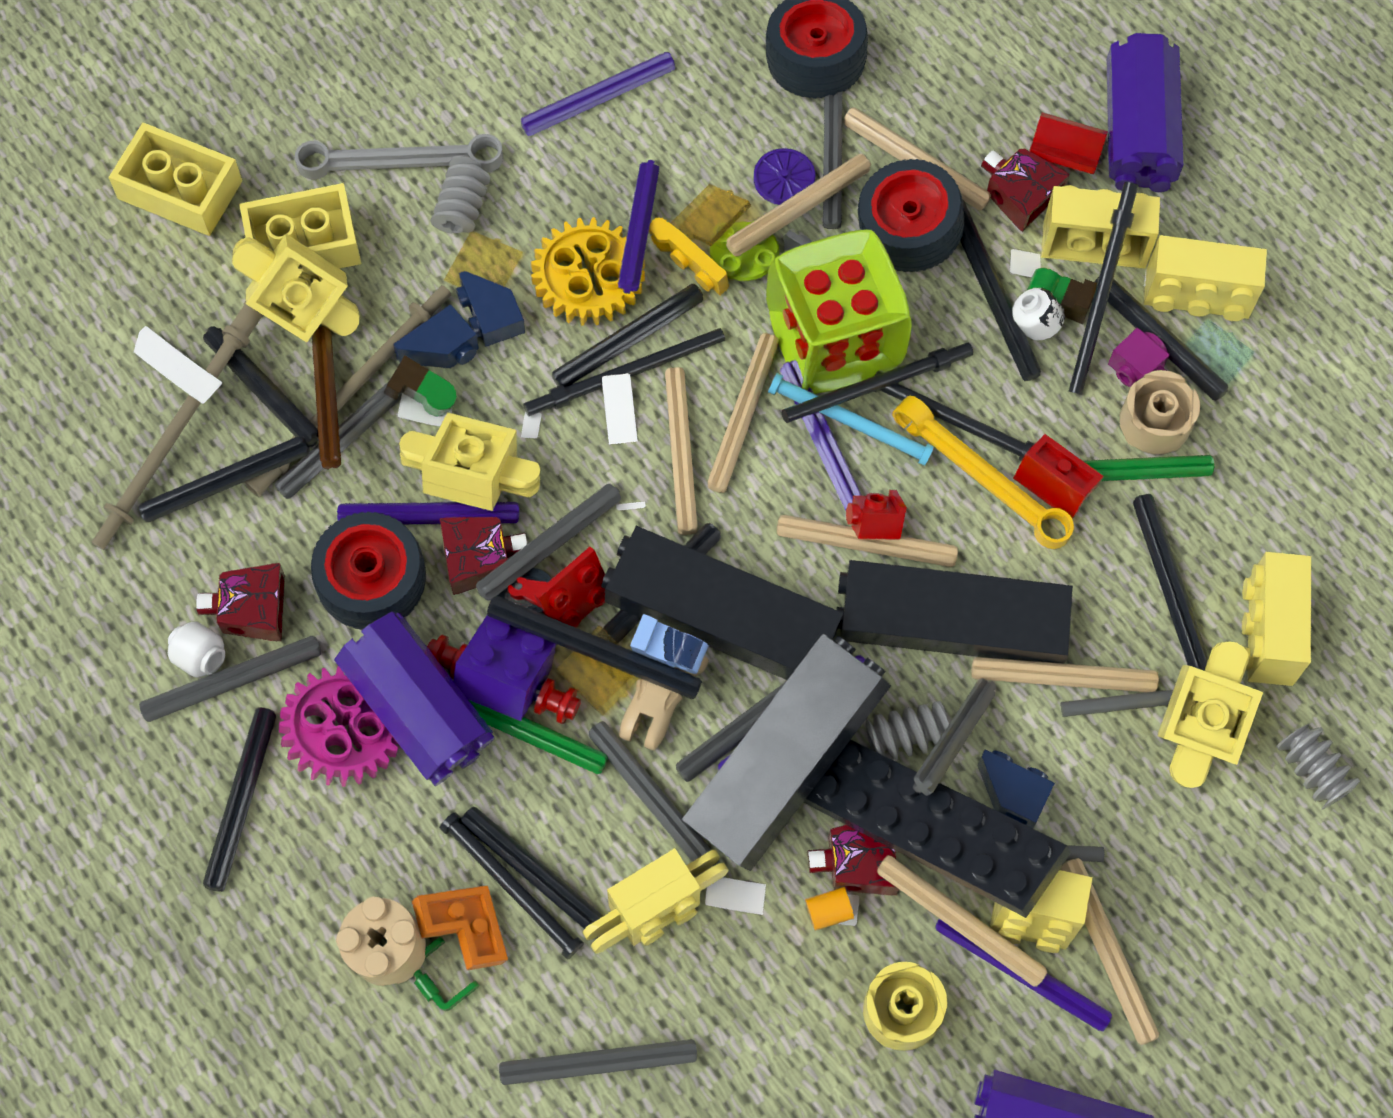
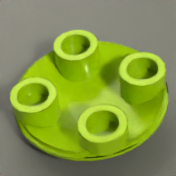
M742 221L721 225L714 231V237L710 244V258L727 272V277L737 281L756 280L768 274L772 261L779 256V244L776 237L772 234L740 256H733L726 246L727 239L752 222Z

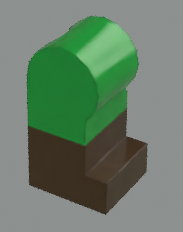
M1038 268L1034 271L1027 290L1032 288L1049 290L1064 309L1065 318L1083 325L1093 301L1097 283L1085 279L1084 283L1065 276L1062 277L1051 269Z
M405 355L384 391V394L394 400H397L400 393H403L421 403L426 412L436 417L446 415L452 409L457 397L456 390L449 381Z

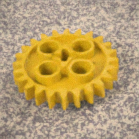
M592 217L590 224L584 226L582 219L578 218L577 227L574 228L565 221L564 232L561 233L557 229L552 228L553 240L543 237L541 239L543 249L534 250L536 260L531 261L533 272L531 277L532 285H536V296L543 297L544 308L553 306L555 317L566 312L567 323H570L575 316L580 317L581 326L585 325L587 317H592L595 325H599L600 316L605 315L611 322L613 321L614 310L624 315L626 313L624 302L629 305H635L634 294L642 293V283H640L637 291H631L630 294H626L623 292L624 289L618 287V280L612 282L604 280L610 276L619 278L626 236L622 238L623 227L619 226L611 231L609 220H606L602 227H599L595 217ZM576 247L580 248L588 270L591 273L594 272L595 284L602 295L596 294L588 270L586 268L582 269V259L576 251ZM596 248L604 250L601 253L591 252L592 249ZM569 261L572 263L568 266L558 265L560 262ZM642 270L640 282L645 281V270ZM577 289H583L587 291L581 295L572 293Z

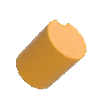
M845 887L805 899L815 931L854 919Z

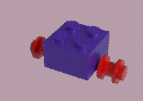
M487 615L468 644L464 643L459 649L450 646L449 637L443 634L437 640L431 639L427 646L441 666L450 670L451 679H453L458 688L470 701L519 721L523 719L533 700L536 701L534 713L541 715L546 710L556 713V721L560 724H564L567 718L573 720L578 712L581 699L576 697L577 689L571 687L566 692L555 689V680L547 679L552 669L556 644Z

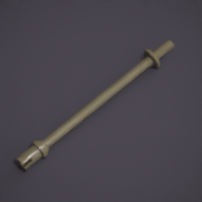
M441 285L422 306L413 302L409 305V311L412 316L336 392L337 411L395 353L393 344L430 319L435 311L451 296V292L445 286ZM316 413L310 419V422L318 429ZM290 463L245 481L243 484L255 496L260 498L280 475L283 476L289 471Z
M245 301L244 306L230 326L226 325L223 329L224 342L205 371L218 378L235 350L247 347L250 342L248 337L264 315L248 306ZM188 395L116 506L108 503L105 504L103 508L110 515L91 542L93 545L105 550L122 522L129 525L133 524L134 520L128 513L201 402Z

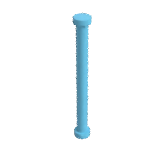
M776 373L768 390V393L775 395L777 392L798 403L818 397L805 389L783 380V375ZM839 405L819 411V413L919 459L918 463L921 465H926L934 446L928 443L926 446L919 444Z

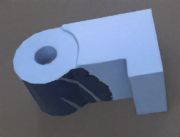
M643 614L630 646L632 651L670 667H676L686 672L697 674L709 645L694 636L673 629Z

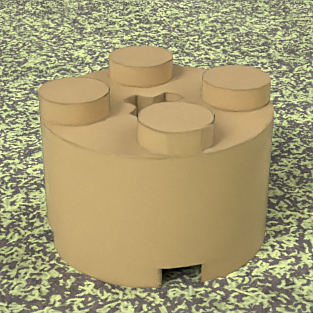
M1152 371L1145 374L1143 378L1131 386L1120 412V427L1128 444L1146 453L1167 454L1178 450L1186 442L1200 413V399L1196 390H1192L1185 383V378L1171 371Z
M372 896L355 906L343 920L336 937L341 957L347 966L374 985L400 984L409 980L421 968L426 957L425 938L421 939L416 918L403 905L387 898ZM385 938L387 943L382 947L379 945V942Z

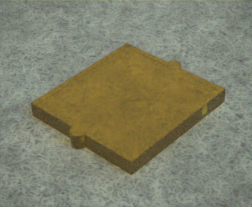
M709 184L671 224L687 235L690 240L696 239L712 246L751 207V204L748 200L734 195L732 190L725 191Z
M470 232L444 281L460 287L459 273L467 271L505 287L523 252L502 244L499 238L493 240L476 232Z
M600 625L590 633L619 645ZM575 651L556 668L602 716L620 697H627V690L639 679L636 676Z

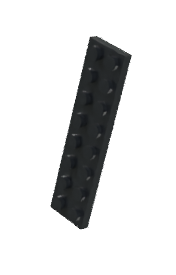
M853 740L849 741L803 802L1027 918L1071 854L1066 844L941 783L937 785L931 795H925L922 792L917 793L913 789L916 771Z

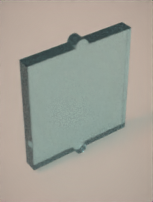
M1208 318L1185 344L1227 384L1231 382L1255 353L1234 338L1233 332L1227 333Z

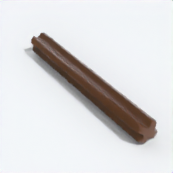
M321 326L312 335L320 461L322 467L329 470L330 468L337 469L341 465L332 334L330 329Z

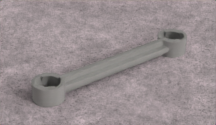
M481 134L475 136L468 145L328 150L321 142L307 141L297 148L294 157L299 173L307 179L316 180L326 176L329 171L450 166L451 158L458 155L473 158L481 164L482 170L489 173L501 166L503 151L498 138L490 134ZM486 146L493 147L498 151L494 158L487 161L478 160L474 157L478 150L486 148ZM314 153L325 156L324 162L317 167L309 168L303 166L305 158L314 155Z

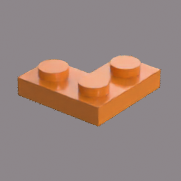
M488 885L419 895L412 900L421 939L457 933L467 970L497 966L508 960Z

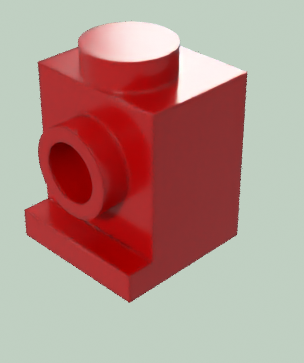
M889 490L888 496L880 493H869L866 496L853 495L852 503H848L846 508V520L848 525L852 526L858 539L900 540L907 507L897 490Z

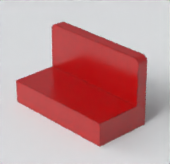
M1042 112L1029 151L1048 162L1095 174L1108 131Z
M1044 434L1025 454L1013 479L1052 508L1064 510L1073 519L1083 502L1097 488L1104 476Z

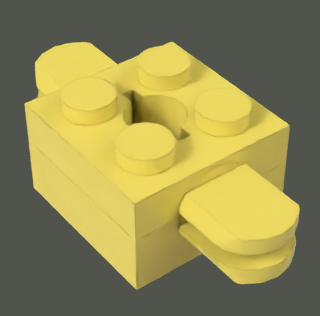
M285 234L274 251L250 237L241 239L235 244L232 264L236 270L253 280L246 289V304L305 342L309 341L320 324L340 336L352 334L359 325L358 307L342 296L348 287L344 271L287 234Z
M447 412L436 436L409 431L400 439L401 463L403 466L422 470L424 494L493 511L502 491L528 498L535 495L540 489L539 464L517 458V430Z
M1225 641L1217 643L1212 648L1204 671L1192 666L1182 665L1157 736L1178 744L1170 764V776L1175 782L1184 787L1194 788L1201 786L1207 778L1214 757L1229 763L1238 764L1263 692L1240 684L1249 661V655L1246 649L1236 642Z
M674 848L607 889L611 912L588 925L583 930L586 940L597 938L591 944L593 951L596 954L601 953L625 937L629 938L633 946L641 941L644 946H647L659 939L664 934L662 928L673 921L677 925H681L697 914L695 908L700 905V891L723 878L729 871L725 863L713 866L720 859L718 852L711 850L686 865Z

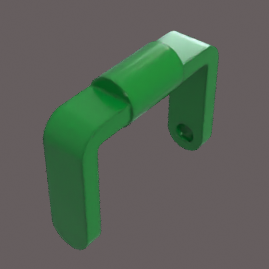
M439 937L429 944L425 949V956L428 957L445 943L444 939ZM419 969L413 974L416 977L414 984L429 1002L433 999L442 1011L451 1010L480 986L476 981H473L445 1003L439 995L441 991L427 973L423 974Z

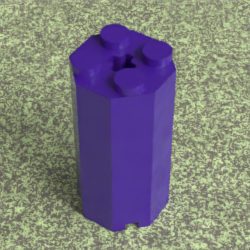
M1134 33L1128 36L1127 43L1119 46V41L1112 43L1106 59L1109 177L1115 181L1116 189L1121 191L1123 190L1124 182H1130L1139 185L1138 187L1150 188L1153 192H1165L1171 188L1172 182L1179 179L1184 166L1180 47L1175 43L1171 47L1169 39L1163 34Z
M390 612L372 622L361 631L363 636L357 642L352 638L342 647L334 661L424 778L430 780L435 787L453 774L451 769L458 764L462 769L472 764L479 758V751L495 739L492 735L493 731L401 613Z
M995 1069L990 1075L985 1074L983 1081L979 1082L974 1099V1105L981 1106L979 1115L975 1114L974 1118H1154V1116Z

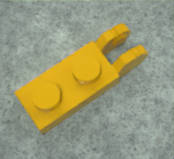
M663 217L651 220L649 232L652 235L651 241L661 252H671V259L681 269L684 270L688 266L696 274L694 278L704 290L709 292L713 289L721 296L729 289L727 272L670 222L664 220Z

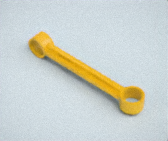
M909 395L892 412L897 424L904 429L908 426L907 432L915 437L921 436L1032 525L1035 538L1042 546L1049 549H1057L1063 547L1069 541L1074 530V523L1067 512L1058 508L1045 509L934 419L928 406L920 399ZM1046 519L1061 521L1066 530L1065 536L1060 539L1048 537L1042 531V521Z

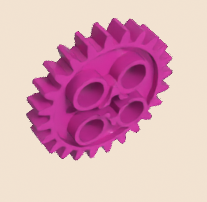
M339 666L334 676H331L326 668H322L321 679L318 680L309 673L306 681L307 687L299 682L295 684L294 692L296 695L287 694L285 704L288 707H281L280 718L284 721L279 722L278 731L285 734L281 739V747H291L288 751L287 759L294 760L300 758L297 769L299 772L310 767L312 768L311 780H315L322 773L325 774L326 785L329 786L334 777H339L342 787H345L348 777L353 776L359 785L362 783L364 772L374 779L378 771L377 766L383 769L388 768L390 760L387 756L396 758L398 747L395 744H398V742L347 676L344 675ZM350 697L356 701V704L345 706L339 702V699ZM322 700H327L331 705V709L325 702H322ZM312 715L319 716L324 722L321 724H311L306 718ZM370 726L377 730L378 733L374 736H366L359 729ZM352 742H353V744H354L358 749H360V750H362V751H361V752L355 751V749H354L353 746H352ZM337 745L342 747L345 752L340 755H334L326 748Z

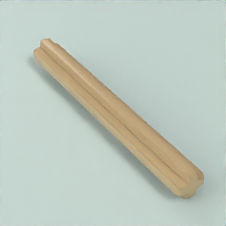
M852 107L846 113L843 122L845 126L900 161L904 159L926 160L927 162L930 161L939 167L941 166L956 181L962 199L977 210H983L989 203L990 192L855 107Z
M864 154L856 155L730 236L726 244L728 250L733 256H740L870 171V161Z
M768 333L760 335L708 479L707 486L712 491L724 493L728 487L778 347L779 339L775 335Z
M676 367L668 368L665 371L677 527L680 535H692L697 533L698 526L685 373L683 368Z
M780 515L777 525V535L947 567H953L956 564L958 547L954 545L901 536L900 540L858 539L852 527L788 515Z
M982 657L974 658L971 667L972 678H984L985 680L1137 692H1155L1159 685L1158 672L1154 670Z
M887 856L882 861L877 872L888 882L1032 986L1037 987L1043 981L1047 970L1039 962L892 856Z
M1079 858L1067 861L1061 867L1062 871L1088 876L1084 864ZM1091 884L1085 925L1137 1042L1140 1045L1148 1044L1159 1037V1032L1096 891Z

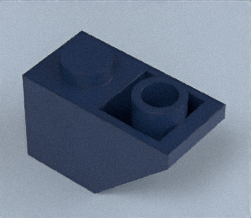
M467 271L459 273L460 287L456 288L458 299L462 308L469 307L473 316L468 318L469 325L477 334V338H482L485 347L525 333L524 319L511 289Z
M984 749L977 766L994 810L1034 828L1055 783L1048 780V776L1036 768L1028 767L1025 769L1013 763V759L1003 752L996 750L990 752Z

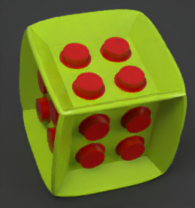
M873 230L849 231L790 249L772 261L769 267L766 288V301L774 334L779 339L778 344L785 361L791 362L796 360L798 362L803 378L802 389L808 391L810 387L814 394L837 390L875 376L878 370L881 372L893 370L903 362L912 331L909 306L890 257Z

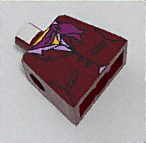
M1025 148L1019 149L1008 160L993 150L985 157L981 164V167L992 175L987 191L991 194L990 198L1022 232L1048 208L1053 187L1066 186L1070 175Z
M498 517L440 518L453 595L475 589L478 581L527 545L525 533L503 537L501 521Z
M273 563L222 572L219 575L218 593L197 594L198 615H217V624L223 634L276 642L282 641L285 574L281 564Z
M847 825L830 829L828 836L829 849L807 851L809 873L832 872L834 890L845 887L846 892L897 895L899 889L877 872L878 867L887 856H892L896 859V851Z

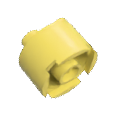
M912 962L891 964L883 968L876 975L868 988L863 1004L864 1020L872 1036L885 1047L901 1051L917 1049L934 1037L944 1020L947 1009V995L944 986L934 973L918 966L919 964ZM900 999H903L906 1005H913L909 1014H905L903 1009H897Z

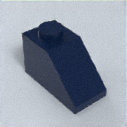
M451 304L393 344L396 358L399 362H401L405 355L422 366L450 369L458 363L464 365L471 361L476 355V350L479 349L477 334Z

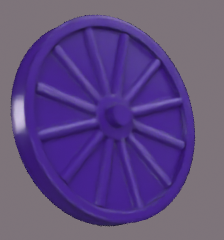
M780 148L767 152L758 160L754 168L753 180L757 192L765 200L780 205L813 184L816 175L812 162L803 153L794 149Z

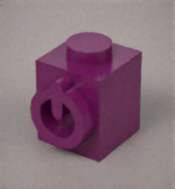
M1136 328L1113 350L1108 365L1116 371L1118 379L1124 385L1131 387L1147 373L1159 370L1167 371L1164 369L1169 354L1159 337L1150 332L1143 333L1140 329Z

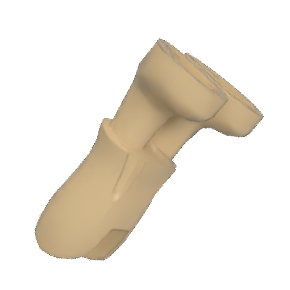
M704 656L697 674L689 673L676 667L674 668L685 673H688L692 676H697L704 672L709 663V659L706 656ZM643 679L637 680L636 692L622 719L619 737L631 742L635 732L638 730L642 715L653 718V721L648 729L644 747L655 751L662 743L673 712L683 698L680 694Z

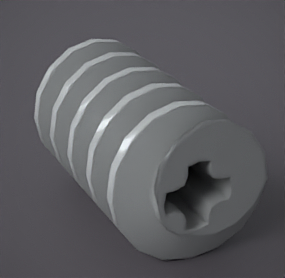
M458 155L450 160V167L446 172V179L442 184V191L438 196V203H436L434 215H432L430 220L435 228L446 233L473 232L475 228L473 221L477 220L479 216L477 209L481 208L483 204L481 197L485 196L487 191L485 185H488L491 179L489 174L482 170V166L478 161L468 156Z
M941 701L933 703L932 711L925 704L919 705L917 715L912 708H905L902 718L897 711H890L888 721L885 720L882 714H876L873 719V726L866 719V729L871 750L884 755V751L888 750L893 760L898 759V751L901 747H903L908 757H911L913 755V745L918 744L923 754L927 753L928 741H932L936 745L949 725Z
M1307 724L1291 733L1276 747L1279 751L1291 749L1285 760L1288 764L1300 762L1294 772L1297 776L1309 774L1303 784L1306 789L1319 787L1312 798L1315 802L1328 800L1323 806V810L1352 792L1360 780L1358 778L1350 780L1344 778L1351 767L1349 765L1336 767L1335 764L1342 756L1341 753L1328 755L1326 751L1333 742L1331 740L1319 742L1317 739L1323 732V728L1309 729L1308 726L1310 724Z

